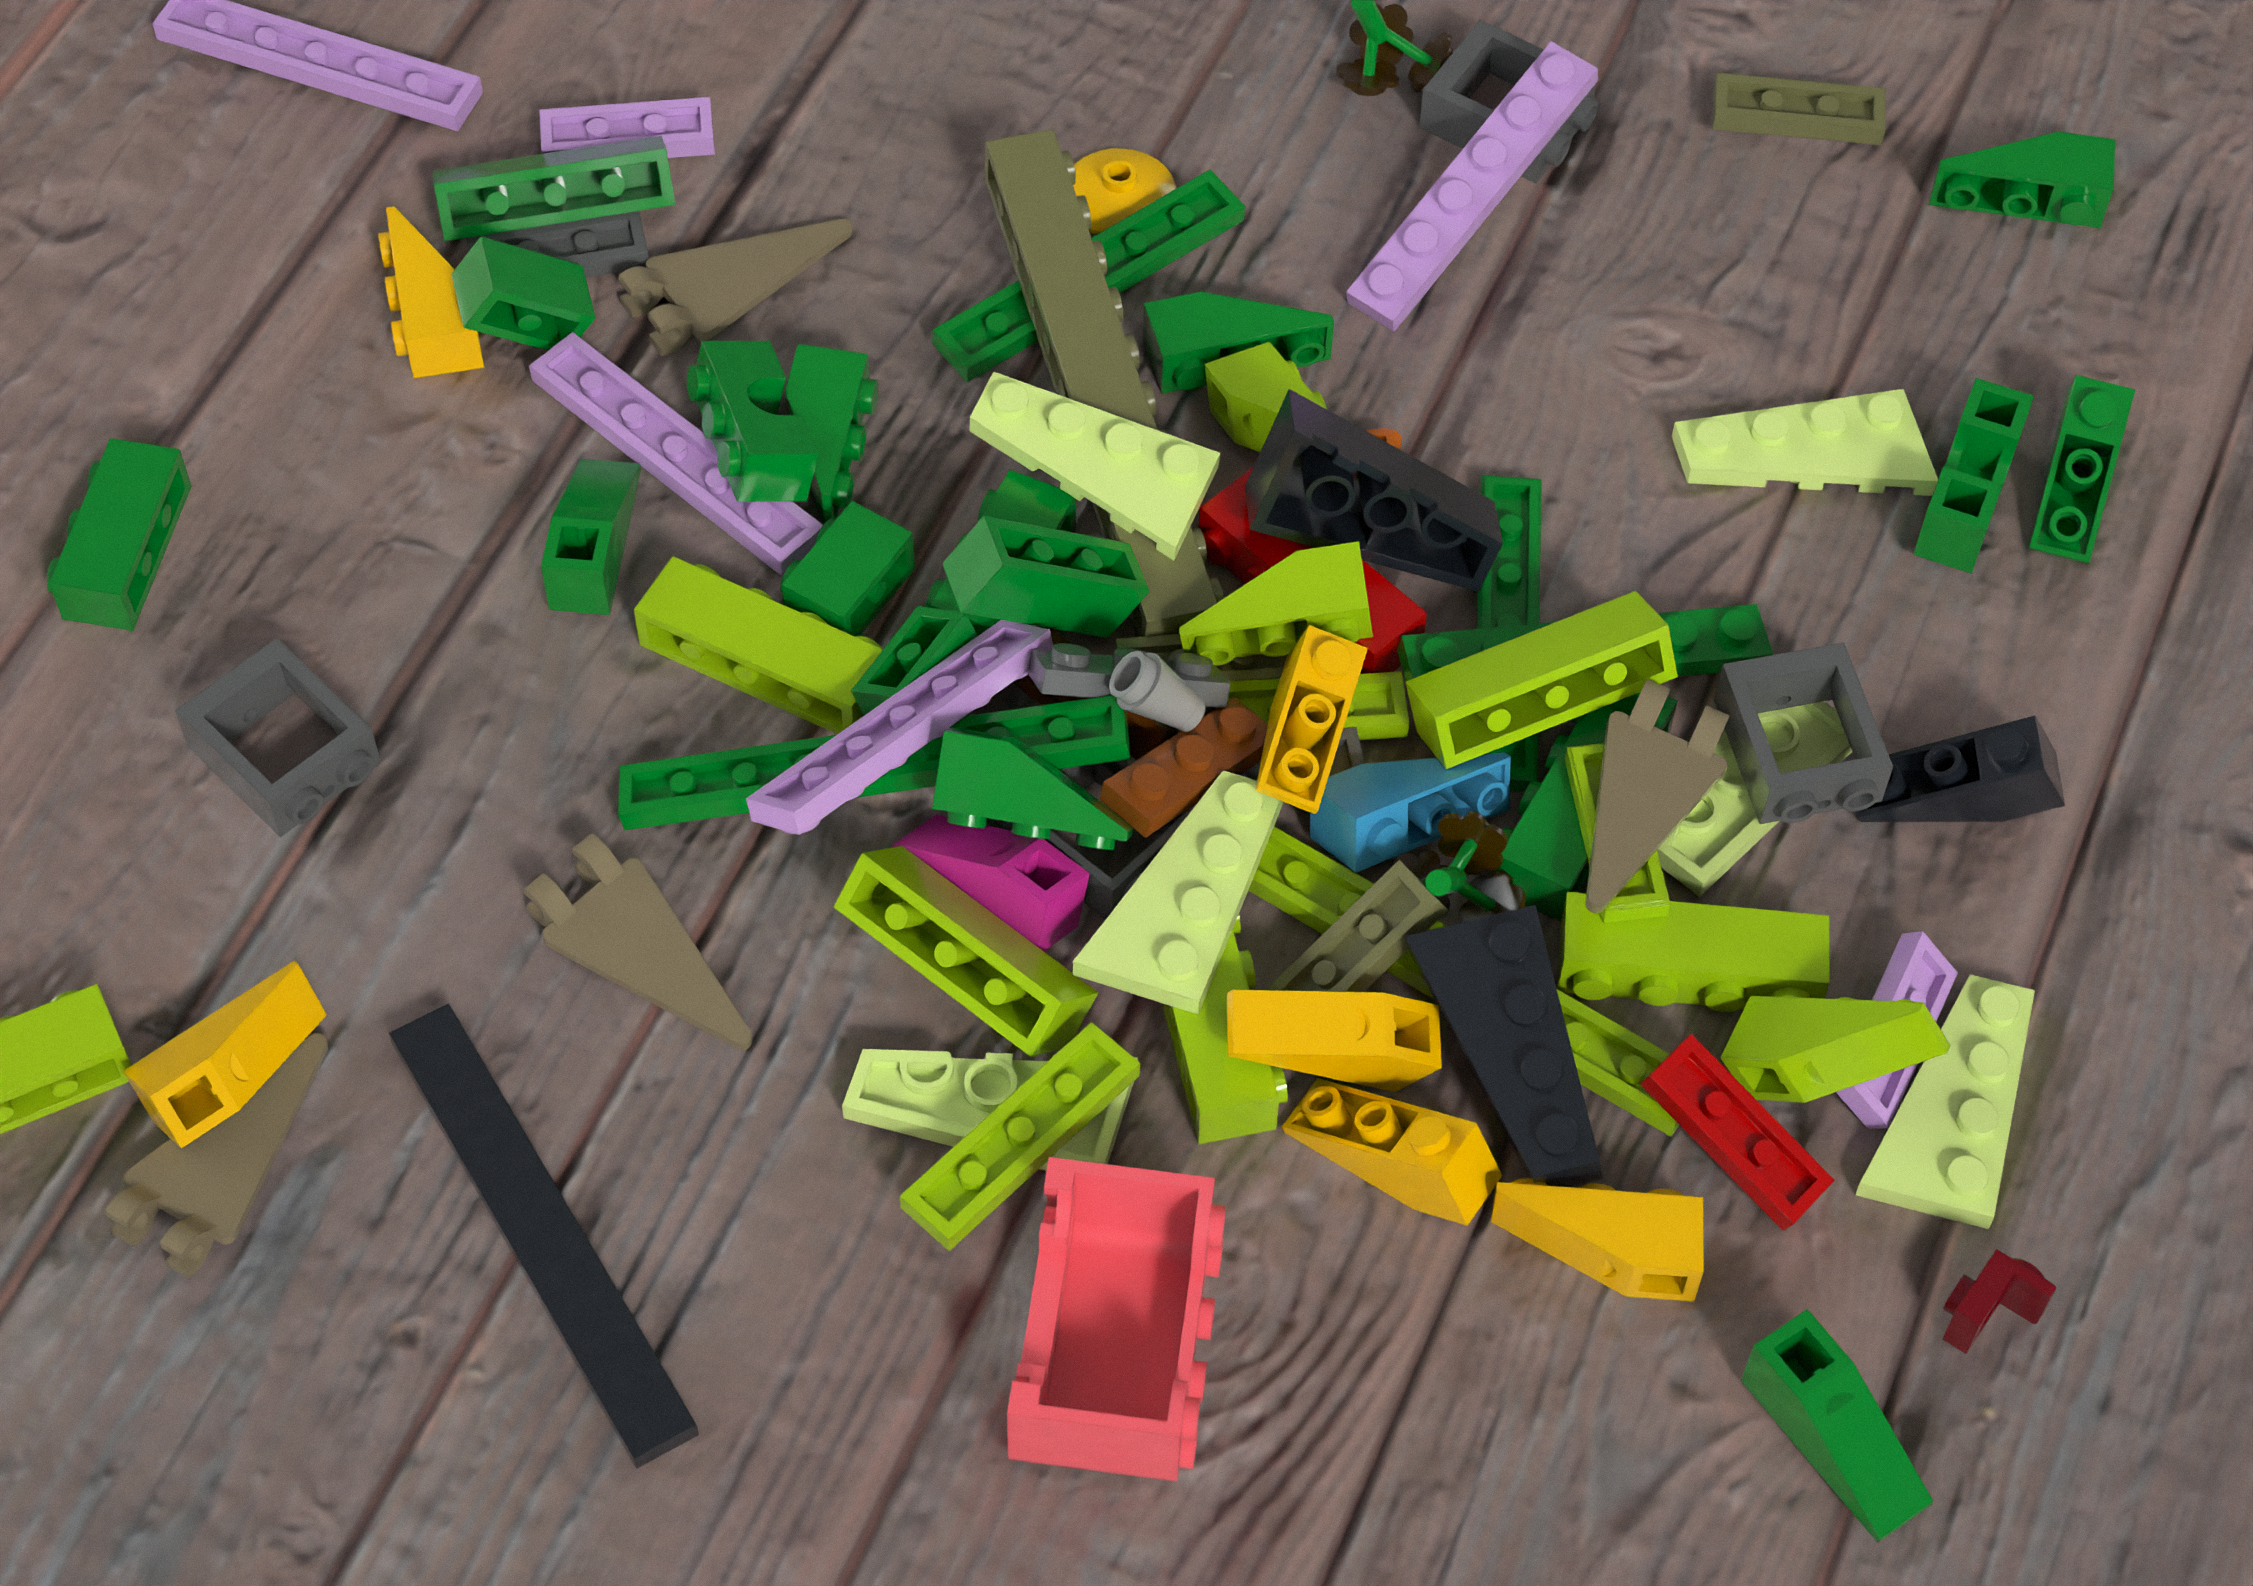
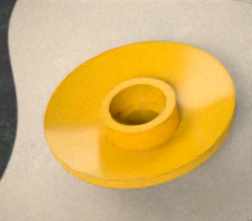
M1114 148L1097 151L1085 156L1074 164L1076 182L1073 187L1076 196L1084 195L1087 199L1091 215V229L1089 232L1095 235L1176 189L1171 173L1159 160L1146 153L1132 149Z

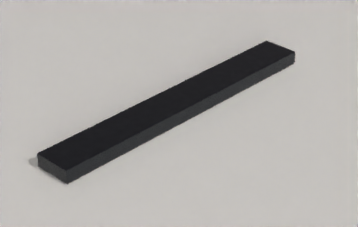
M448 1003L390 1032L389 1036L394 1049L635 1468L637 1469L698 1436L697 1424L450 1004Z

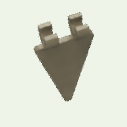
M837 219L650 257L646 261V267H632L619 274V282L628 292L620 296V303L632 318L648 313L649 321L657 330L649 334V341L661 356L671 354L680 349L693 334L698 340H710L851 237L852 222L848 219ZM663 297L670 303L654 308Z
M1648 679L1630 716L1619 711L1610 714L1605 730L1585 902L1589 911L1600 913L1609 905L1724 775L1728 765L1727 761L1722 756L1713 752L1730 715L1706 705L1689 742L1654 727L1670 689Z
M591 833L572 849L573 854L580 860L574 865L575 871L584 881L593 886L572 905L561 888L544 873L524 889L525 895L532 900L526 905L527 911L545 927L542 935L544 944L547 947L738 1050H746L752 1045L750 1029L641 860L632 857L620 864L605 843Z
M315 1033L306 1038L238 1112L182 1149L169 1139L129 1168L123 1175L126 1189L119 1192L105 1209L106 1216L116 1222L111 1228L112 1235L135 1247L150 1231L159 1209L179 1219L180 1221L176 1222L165 1233L160 1241L162 1249L171 1253L165 1260L166 1265L188 1279L203 1265L214 1240L224 1245L233 1243L328 1052L326 1037L323 1034Z

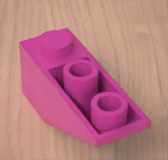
M936 814L893 844V847H905L1044 952L1078 927L1090 873L1044 839L1021 836L1011 833V830L988 825L985 828L956 825L947 822V816Z

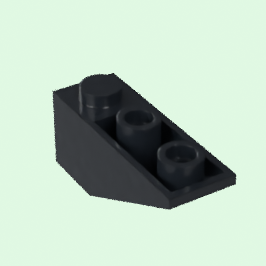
M2036 715L1888 754L1893 769L1882 802L1874 803L1866 809L1857 811V817L1860 822H2004L2065 806L2057 754Z

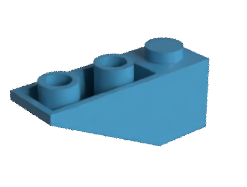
M1505 752L1484 754L1449 769H1445L1438 758L1365 763L1328 777L1318 812L1316 814L1310 813V838L1355 873L1441 838L1442 835L1438 830V824L1445 814L1456 813L1465 817L1468 812H1478L1485 819L1508 811L1511 756Z

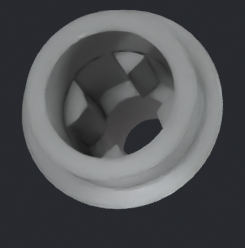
M1130 652L1120 660L1112 673L1109 684L1110 692L1117 698L1119 707L1124 710L1178 728L1183 732L1194 729L1204 715L1205 701L1156 653Z

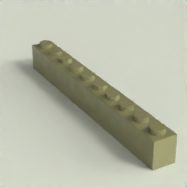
M1054 129L986 141L984 179L1017 278L1020 281L1022 293L1056 394L1157 430L1153 418L1156 415L1154 392L1149 381H1140L1137 372L1140 364L1137 343L1132 333L1124 334L1120 323L1123 321L1121 297L1116 287L1108 288L1104 276L1107 274L1105 251L1101 241L1092 242L1089 233L1091 229V215L1086 197L1084 195L1076 196L1073 187L1076 182V175L1071 153L1068 150H1060ZM1166 429L1158 430L1168 434ZM1093 503L1104 539L1131 544L1150 590L1149 594L1130 613L1137 637L1180 634L1179 627L1224 599L1219 580L1216 577L1209 579L1204 563L1207 562V549L1203 533L1199 527L1191 528L1190 526L1173 561L1156 550L1157 543L1136 529L1129 533L1110 521L1111 513Z

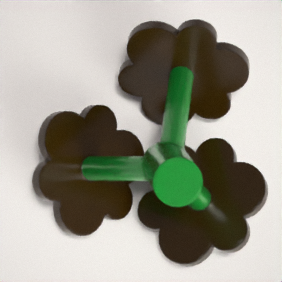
M1352 0L1351 7L1358 19L1351 24L1349 36L1356 45L1360 46L1359 55L1361 58L1356 59L1354 63L1338 64L1336 75L1342 79V85L1350 88L1354 93L1362 96H1377L1385 92L1386 88H1394L1399 85V77L1396 75L1397 69L1394 65L1401 61L1403 53L1416 60L1409 71L1408 79L1412 82L1411 89L1415 92H1420L1453 53V49L1450 47L1452 36L1443 32L1434 42H1428L1421 50L1412 44L1414 34L1406 26L1408 15L1402 6L1390 4L1382 9L1374 0Z
M1468 812L1465 817L1456 813H1448L1439 821L1438 830L1442 837L1438 842V848L1443 855L1453 857L1450 866L1440 865L1439 855L1432 850L1423 851L1418 856L1412 853H1403L1396 856L1391 863L1392 867L1398 860L1402 861L1448 911L1450 909L1449 895L1456 892L1468 899L1459 911V917L1463 922L1520 909L1525 905V891L1518 885L1513 884L1512 876L1505 871L1495 873L1492 878L1480 875L1474 878L1470 884L1466 882V874H1479L1483 868L1488 870L1499 869L1503 863L1501 853L1508 844L1505 832L1495 825H1489L1484 816L1478 812Z

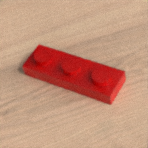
M1692 1034L1686 1037L1640 1083L1783 1231L1792 1226L1835 1181Z

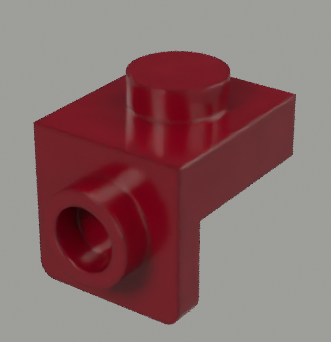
M1996 1249L1976 1280L1964 1274L1953 1289L1943 1307V1310L1953 1316L1942 1339L1967 1354L1999 1304L2030 1323L2037 1324L2056 1291V1286L2045 1279L2041 1271L2033 1264L2023 1259L2011 1258Z

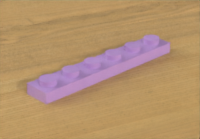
M169 0L152 23L157 40L454 131H459L483 94L481 78L479 76L228 0Z
M1551 41L1346 291L1347 303L1395 332L1597 83L1598 68Z
M574 332L570 333L529 365L531 379L535 384L636 463H639L650 474L782 577L793 561L797 559L802 560L815 545L819 531L823 526L820 522L793 501L737 502L728 478H723L720 475L718 454L712 439H707L701 430Z
M1000 620L747 797L746 801L751 821L783 830L789 834L800 835L812 830L820 823L822 818L846 801L860 796L864 788L889 770L903 765L907 757L932 739L943 736L944 731L974 709L985 706L996 693L1013 681L1028 675L1032 649L1052 651L1053 642L1050 630L1023 623Z

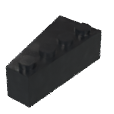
M1288 389L1245 485L1249 530L1315 548L1359 541L1363 561L1479 592L1503 545L1495 502Z
M1536 905L1405 936L1411 957L1417 969L1425 980L1437 1005H1439L1442 1016L1458 1042L1478 1084L1492 1106L1528 1177L1533 1179L1534 1183L1544 1182L1548 1186L1570 1187L1603 1179L1600 1159Z

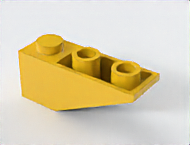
M395 206L387 207L389 232L378 233L384 268L394 267L395 269L394 276L385 277V285L390 311H401L402 320L391 321L397 357L409 356L414 379L484 368L479 332L463 328L451 275L455 269Z
M1308 625L1286 658L1270 709L1255 791L1310 813L1316 814L1318 812L1368 648Z
M292 961L128 1067L123 1073L154 1124L182 1149L238 1112L327 1014L299 964L296 961Z
M1231 990L1227 993L1229 1057L1391 1092H1397L1442 1068L1439 1005L1379 992Z
M1320 1078L1315 1080L1282 1125L1287 1135L1413 1210L1466 1226L1471 1222L1503 1176L1477 1123Z
M1530 1178L1517 1179L1511 1183L1497 1182L1491 1209V1222L1625 1297L1695 1301L1704 1272L1703 1197L1684 1196L1681 1192L1673 1189H1655L1647 1193L1616 1191L1611 1186L1597 1183L1586 1184L1579 1188L1548 1186L1544 1182L1534 1183L1533 1179Z

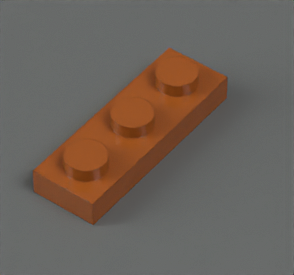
M1234 697L1227 702L1226 707H1218L1204 716L1194 729L1188 732L1181 731L1105 780L1099 799L1146 838L1196 805L1223 770L1241 775L1261 761L1268 723Z

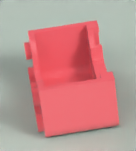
M1053 1157L1048 1158L1044 1183L1047 1206H1045L1043 1223L1040 1224L1039 1253L1021 1363H1018L1016 1381H1012L1007 1410L1009 1460L1174 1482L1178 1481L1180 1468H1194L1199 1428L1200 1404L1203 1401L1207 1362L1195 1361L1197 1339L1211 1340L1216 1299L1203 1297L1206 1276L1219 1278L1226 1214L1225 1205L1213 1204L1215 1178Z

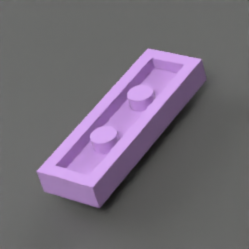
M710 97L540 110L542 154L662 136L668 158L715 155Z
M1923 931L1902 933L1872 1000L1896 1001L1907 999L1915 1002H1924L1934 1020L1937 1021L1958 972ZM1917 1064L1837 1091L1836 1093L1868 1129L1889 1128Z

